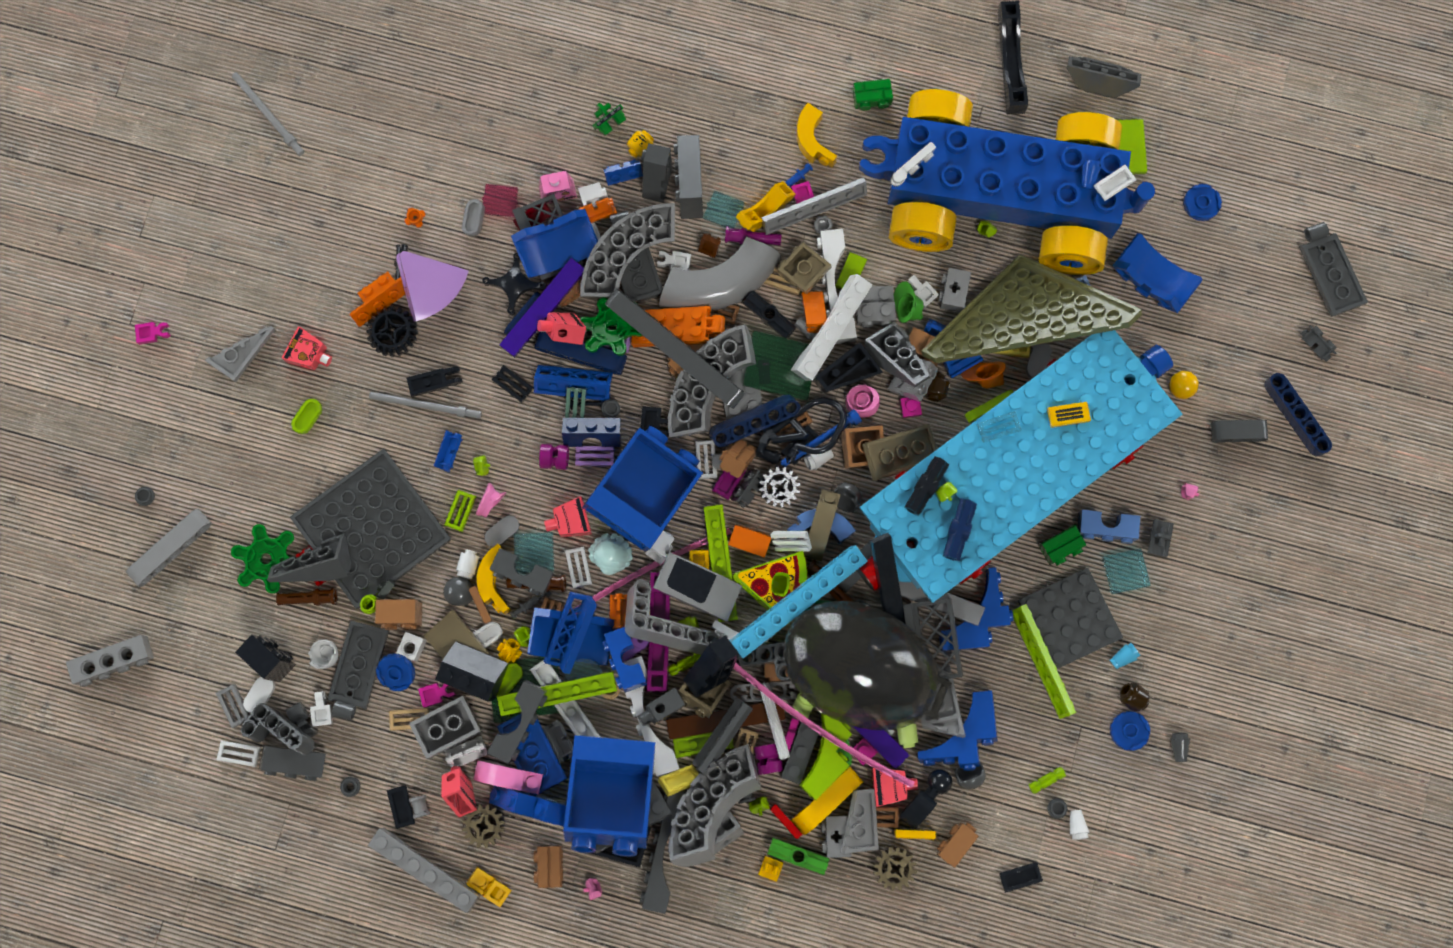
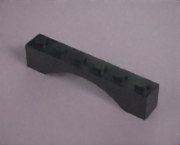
M1001 1L998 9V23L1006 114H1024L1029 104L1021 59L1020 2Z

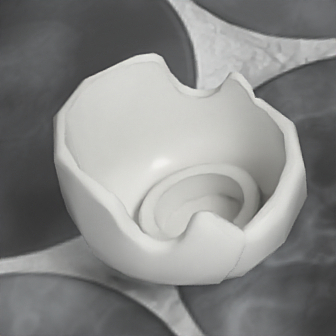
M321 639L315 642L308 652L310 656L309 664L316 669H328L333 666L338 660L336 644L328 639Z

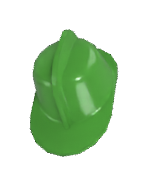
M901 282L894 292L895 309L899 321L906 323L908 321L922 320L923 300L915 295L913 287L909 282Z

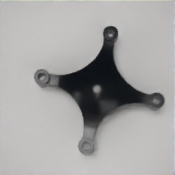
M518 252L513 255L514 264L509 272L497 279L484 277L482 280L485 286H496L507 294L509 299L507 312L509 315L515 314V304L523 293L534 289L541 291L546 289L544 282H532L522 274L520 270L521 260Z

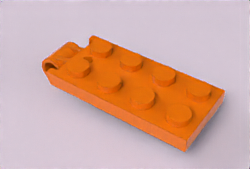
M711 306L645 310L686 345L706 344L710 340L709 336L715 338L725 331V317L722 315L710 317ZM632 336L631 345L633 348L655 346L644 336Z

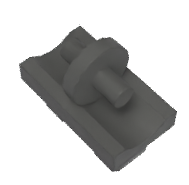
M1158 519L1153 520L1148 554L1168 557L1174 523Z

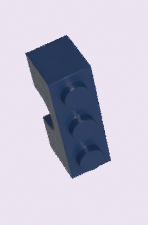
M563 418V445L583 447V440L596 438L601 441L602 447H621V418Z

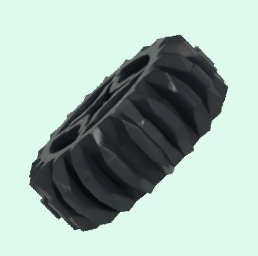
M391 306L390 311L387 308H383L384 313L382 314L380 311H377V318L371 316L374 322L368 323L371 329L366 330V333L370 335L367 339L369 342H372L370 345L372 348H376L375 351L377 353L382 352L383 356H387L389 353L391 357H394L396 352L398 356H401L402 350L408 353L407 347H414L411 341H417V338L413 335L418 334V330L415 329L418 325L416 322H413V318L409 316L408 311L403 312L400 307L395 310ZM392 319L402 320L406 324H394ZM385 323V327L379 330L382 324ZM392 328L394 329L393 336L391 335ZM406 334L403 340L399 341L401 335ZM389 339L393 342V345L383 344L380 340Z

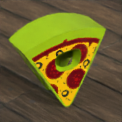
M803 551L796 552L736 572L732 578L736 583L742 585V588L768 611L807 580Z

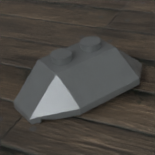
M1069 56L1067 70L1078 88L1087 93L1093 92L1104 97L1117 98L1140 87L1141 74L1133 72L1128 68L1087 57Z

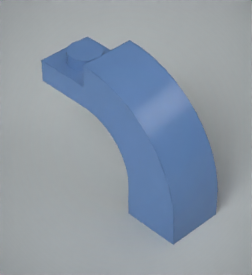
M816 509L798 515L796 520L799 522V525L795 523L787 531H807L811 529ZM835 513L830 533L838 544H841L852 536L856 530L845 517Z

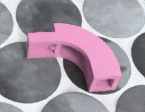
M478 760L473 780L508 789L539 794L543 774Z

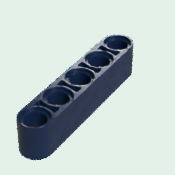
M539 332L534 345V349L616 375H622L627 360L625 354L617 356L613 350L603 347L591 353L585 348L586 342L579 345L553 341L546 332Z
M1275 373L1269 377L1264 383L1266 391L1308 451L1315 457L1328 453L1332 448L1331 440L1286 376L1281 373ZM1273 380L1279 383V387L1273 385ZM1284 395L1289 397L1290 403L1284 400ZM1295 411L1301 414V419L1295 416ZM1306 427L1312 430V435L1307 433ZM1317 443L1322 444L1323 451L1317 447Z
M791 395L780 396L712 426L709 430V436L716 446H727L797 415L800 411V405ZM792 402L791 407L786 408L787 404ZM772 410H775L773 415L768 416ZM754 418H758L755 423H751ZM740 425L737 431H733L736 426ZM719 433H723L722 437L716 439Z

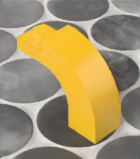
M807 103L800 113L797 124V143L799 149L812 164L817 158L822 165L832 168L836 163L837 155L820 145L814 136V130L821 122L823 112Z
M784 181L776 183L757 204L740 211L736 218L740 221L742 227L754 232L763 227L762 217L784 209L796 194Z
M497 544L486 553L480 562L477 571V588L484 603L488 605L494 601L491 604L498 613L502 612L506 615L511 609L497 592V577L493 576V571L490 570L499 548L503 549Z

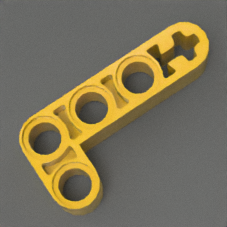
M850 766L817 800H813L792 818L791 822L805 836L838 807L853 790L858 788L863 783V780Z

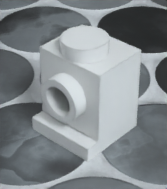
M600 182L578 188L583 206L592 203L593 207H597L596 201L608 197L605 187L601 188Z
M662 531L651 549L646 551L645 554L661 565L668 553L673 549L671 544L675 538L672 534Z

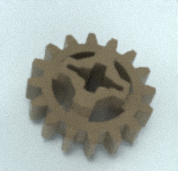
M480 804L478 810L472 812V814H466L468 819L462 821L463 824H466L462 831H467V835L464 838H471L470 845L477 842V848H480L482 844H484L485 848H488L489 842L495 845L496 838L502 839L499 833L505 832L501 825L506 822L500 821L503 814H496L498 808L495 807L490 810L491 807L487 804L484 809L483 805ZM482 813L480 819L473 820L477 814ZM491 815L494 817L496 824L492 823ZM485 820V825H488V829L482 831V827H479V824ZM471 828L475 829L477 833L476 837L472 833ZM489 832H495L491 838L485 840Z
M888 847V853L882 850V857L876 856L879 862L878 864H873V867L878 869V871L874 872V875L880 876L877 882L881 883L883 881V888L886 889L890 885L891 891H894L895 887L902 891V885L909 887L908 880H915L911 875L917 873V871L912 869L917 864L910 861L913 858L912 855L906 856L907 850L904 849L900 852L899 847H896L895 851H893L891 847ZM899 855L903 858L897 861L893 860L890 856ZM885 861L886 870L882 873V864ZM890 862L900 866L898 867L900 876L895 872H890L892 870ZM908 865V873L905 876L903 874L904 867ZM895 877L900 882H890L888 879Z

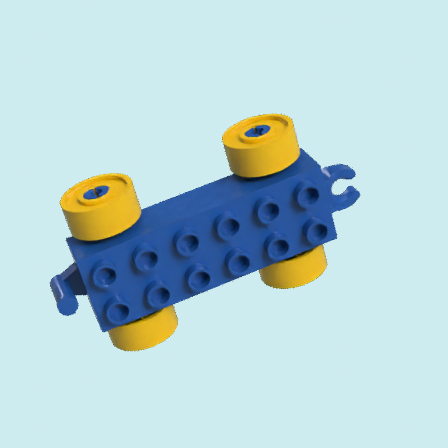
M927 89L915 92L910 96L907 117H902L897 140L884 136H871L863 141L862 148L864 151L879 149L884 153L885 160L881 164H873L867 159H862L859 164L860 171L869 177L886 179L888 181L891 180V177L899 168L927 144L932 142L936 146L933 152L934 156L926 163L922 161L918 165L920 168L914 174L910 175L908 173L904 183L898 187L890 184L888 204L896 206L892 211L889 239L898 246L916 251L939 252L950 249L953 246L956 215L1045 228L1046 230L1042 233L1040 264L1064 274H1095L1104 269L1107 238L1112 239L1122 225L1123 214L1141 212L1155 194V188L1149 182H1142L1134 192L1124 188L1106 201H1104L1095 187L1093 190L1082 188V164H1084L1085 160L1100 162L1101 170L1096 183L1124 165L1129 169L1131 151L1119 150L1122 133L1121 123L1110 116L1099 113L1077 112L1062 116L1057 123L1055 140L970 127L973 109L971 100L956 92Z

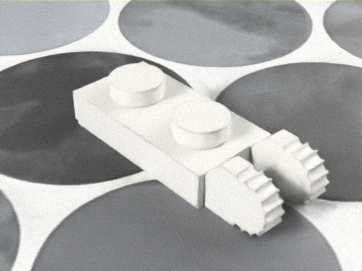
M932 142L927 144L893 174L890 180L891 184L898 187L904 183L908 173L910 175L914 174L920 168L918 165L922 161L926 163L934 156L933 152L936 146Z

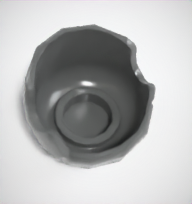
M844 482L839 484L834 490L835 493L841 494L837 507L842 511L854 512L860 505L862 495L854 484Z
M453 577L445 584L443 589L444 598L451 605L466 606L473 600L469 588L474 585L467 578Z
M980 763V767H976L975 770L965 771L960 766L955 769L957 783L964 789H976L986 779L982 763Z

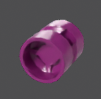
M541 444L539 454V467L541 469H551L553 466L557 470L568 469V445L553 447L552 444Z
M776 744L754 747L755 758L759 760L757 763L758 775L783 771L782 760L778 759L779 755Z

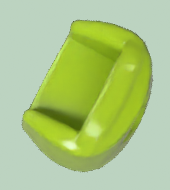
M982 220L978 224L977 231L979 234L990 238L996 234L997 228L991 222Z
M483 455L473 459L476 474L486 476L489 473L488 467H490V464H487L486 456Z
M951 482L944 483L936 491L940 502H944L947 499L951 501V496L957 493L956 487Z
M521 626L514 631L517 641L523 647H528L531 630L527 626Z
M766 797L756 798V800L749 803L750 812L753 814L759 813V816L763 815L762 811L770 809Z

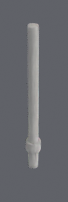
M237 72L234 73L232 78L280 133L287 146L291 147L298 156H302L305 151L299 146L293 134L288 133Z
M372 391L369 394V399L456 414L457 417L462 418L467 416L481 419L482 411L471 410L465 406L454 407Z

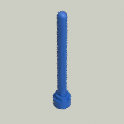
M854 409L847 413L846 424L843 429L848 426H857L862 422L859 414ZM837 425L806 444V446L815 448L831 438ZM798 450L799 454L796 455L795 460L805 455L806 452ZM786 458L781 460L782 466L789 465V463L787 464Z

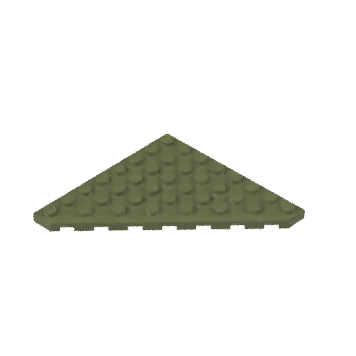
M1019 254L921 352L924 357L931 361L941 363L1131 327L1140 318L1142 310Z

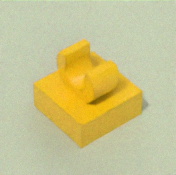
M764 856L758 875L777 882L784 862Z

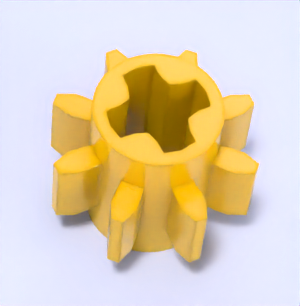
M504 639L503 642H500L497 650L500 651L499 658L508 663L511 661L515 663L516 659H519L522 651L519 650L521 647L519 642L515 639Z

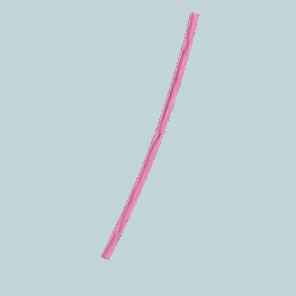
M729 528L726 529L727 536L731 535ZM707 537L673 552V554L682 556L689 551L708 544ZM655 561L592 597L596 602L661 565Z
M735 663L734 670L802 723L861 761L911 788L913 787L914 782L881 765L831 735L785 703Z

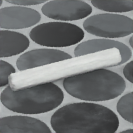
M762 683L763 686L771 691L769 683ZM761 692L780 760L790 757L775 702Z

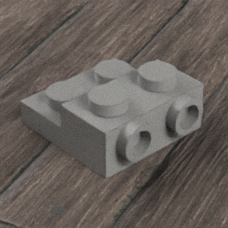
M873 286L870 288L856 310L857 326L862 325L863 328H870L873 325H881V327H886L896 321L893 286Z
M921 359L930 375L929 379L913 387L894 376L888 390L921 402L932 380L935 378L938 368L932 362Z

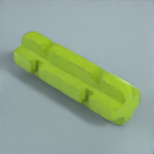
M694 653V656L691 657L690 655L678 661L677 664L668 666L670 675L674 676L679 671L682 672L692 667L701 655Z
M1058 767L1053 770V773L1050 772L1037 779V782L1030 783L1028 785L1029 789L1033 794L1041 791V788L1045 789L1057 782V779L1064 778L1066 776L1064 769Z

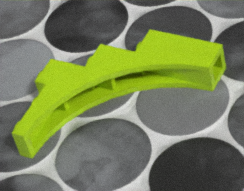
M805 666L800 673L809 683L817 699L821 712L822 729L845 742L852 735L849 731L851 728L845 721L842 720L840 722L839 719L855 703L852 700V694L846 689H838L834 693L832 691L834 689L833 686L826 680L823 682L818 677L820 673L813 666ZM821 736V745L816 761L809 774L799 785L813 800H817L849 767L846 763L848 761L846 756L841 752H836L839 747Z

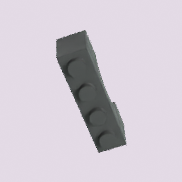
M528 680L523 682L515 697L522 712L520 725L510 733H498L487 752L488 754L507 764L511 760L515 761L521 751L518 747L521 742L525 743L530 733L527 731L529 725H534L539 716L536 713L539 706L543 707L548 698L545 696L547 690Z

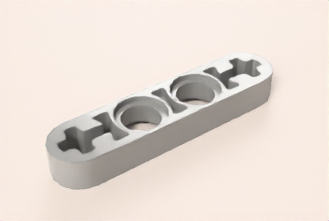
M801 681L769 683L771 692L773 687L777 685L783 688V695L779 697L781 700L796 699L797 697L795 692H789L790 697H786L787 689L785 685L789 684V689H793L798 684L799 688H803V691L806 690L805 684ZM752 684L735 685L730 691L731 699L734 701L737 696H733V692H736L737 688H740L742 692H747L746 687H751V699H747V695H742L740 700L743 702L763 701L762 697H754L753 689L756 687Z

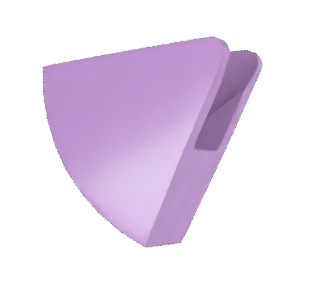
M403 251L396 256L413 322L428 318L444 309L457 296L467 278L468 270L407 251Z

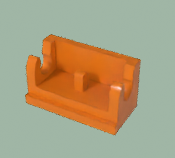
M823 291L809 292L807 295L802 292L806 327H814L807 328V332L818 333L827 320Z
M735 524L728 545L765 558L772 538L770 535Z

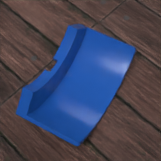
M585 209L574 210L554 219V224L551 223L545 226L543 223L524 228L511 235L529 278L562 269L571 258L576 262H580L589 257L598 239Z
M1141 233L1136 234L1112 265L1125 281L1130 280L1137 286L1135 290L1145 298H1148V296L1159 301V306L1175 313L1181 310L1203 280L1202 277L1185 271L1167 260L1149 244Z
M534 607L528 655L545 657L562 611ZM574 615L565 620L566 627L574 623ZM592 617L575 660L576 662L608 665L610 651H605L602 641L606 640L604 634L613 631L614 619ZM567 632L559 636V644L567 640ZM558 650L553 653L551 658L560 659L561 651Z

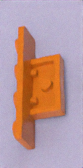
M387 271L371 284L364 287L357 293L364 303L352 311L350 316L361 327L371 320V316H376L377 311L382 312L383 308L389 307L403 297L405 291L401 277L394 280Z

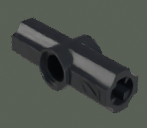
M755 291L751 292L743 302L748 309L762 320L763 324L770 326L785 340L795 331L796 326L778 312L775 306L770 305ZM772 312L775 316L772 319H768L765 317V314Z
M936 456L932 459L904 506L908 512L917 516L922 513L926 503L934 495L940 485L941 478L949 467L945 460Z

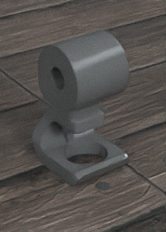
M302 702L286 709L290 721L310 738L318 734V731L307 722V718L310 715Z

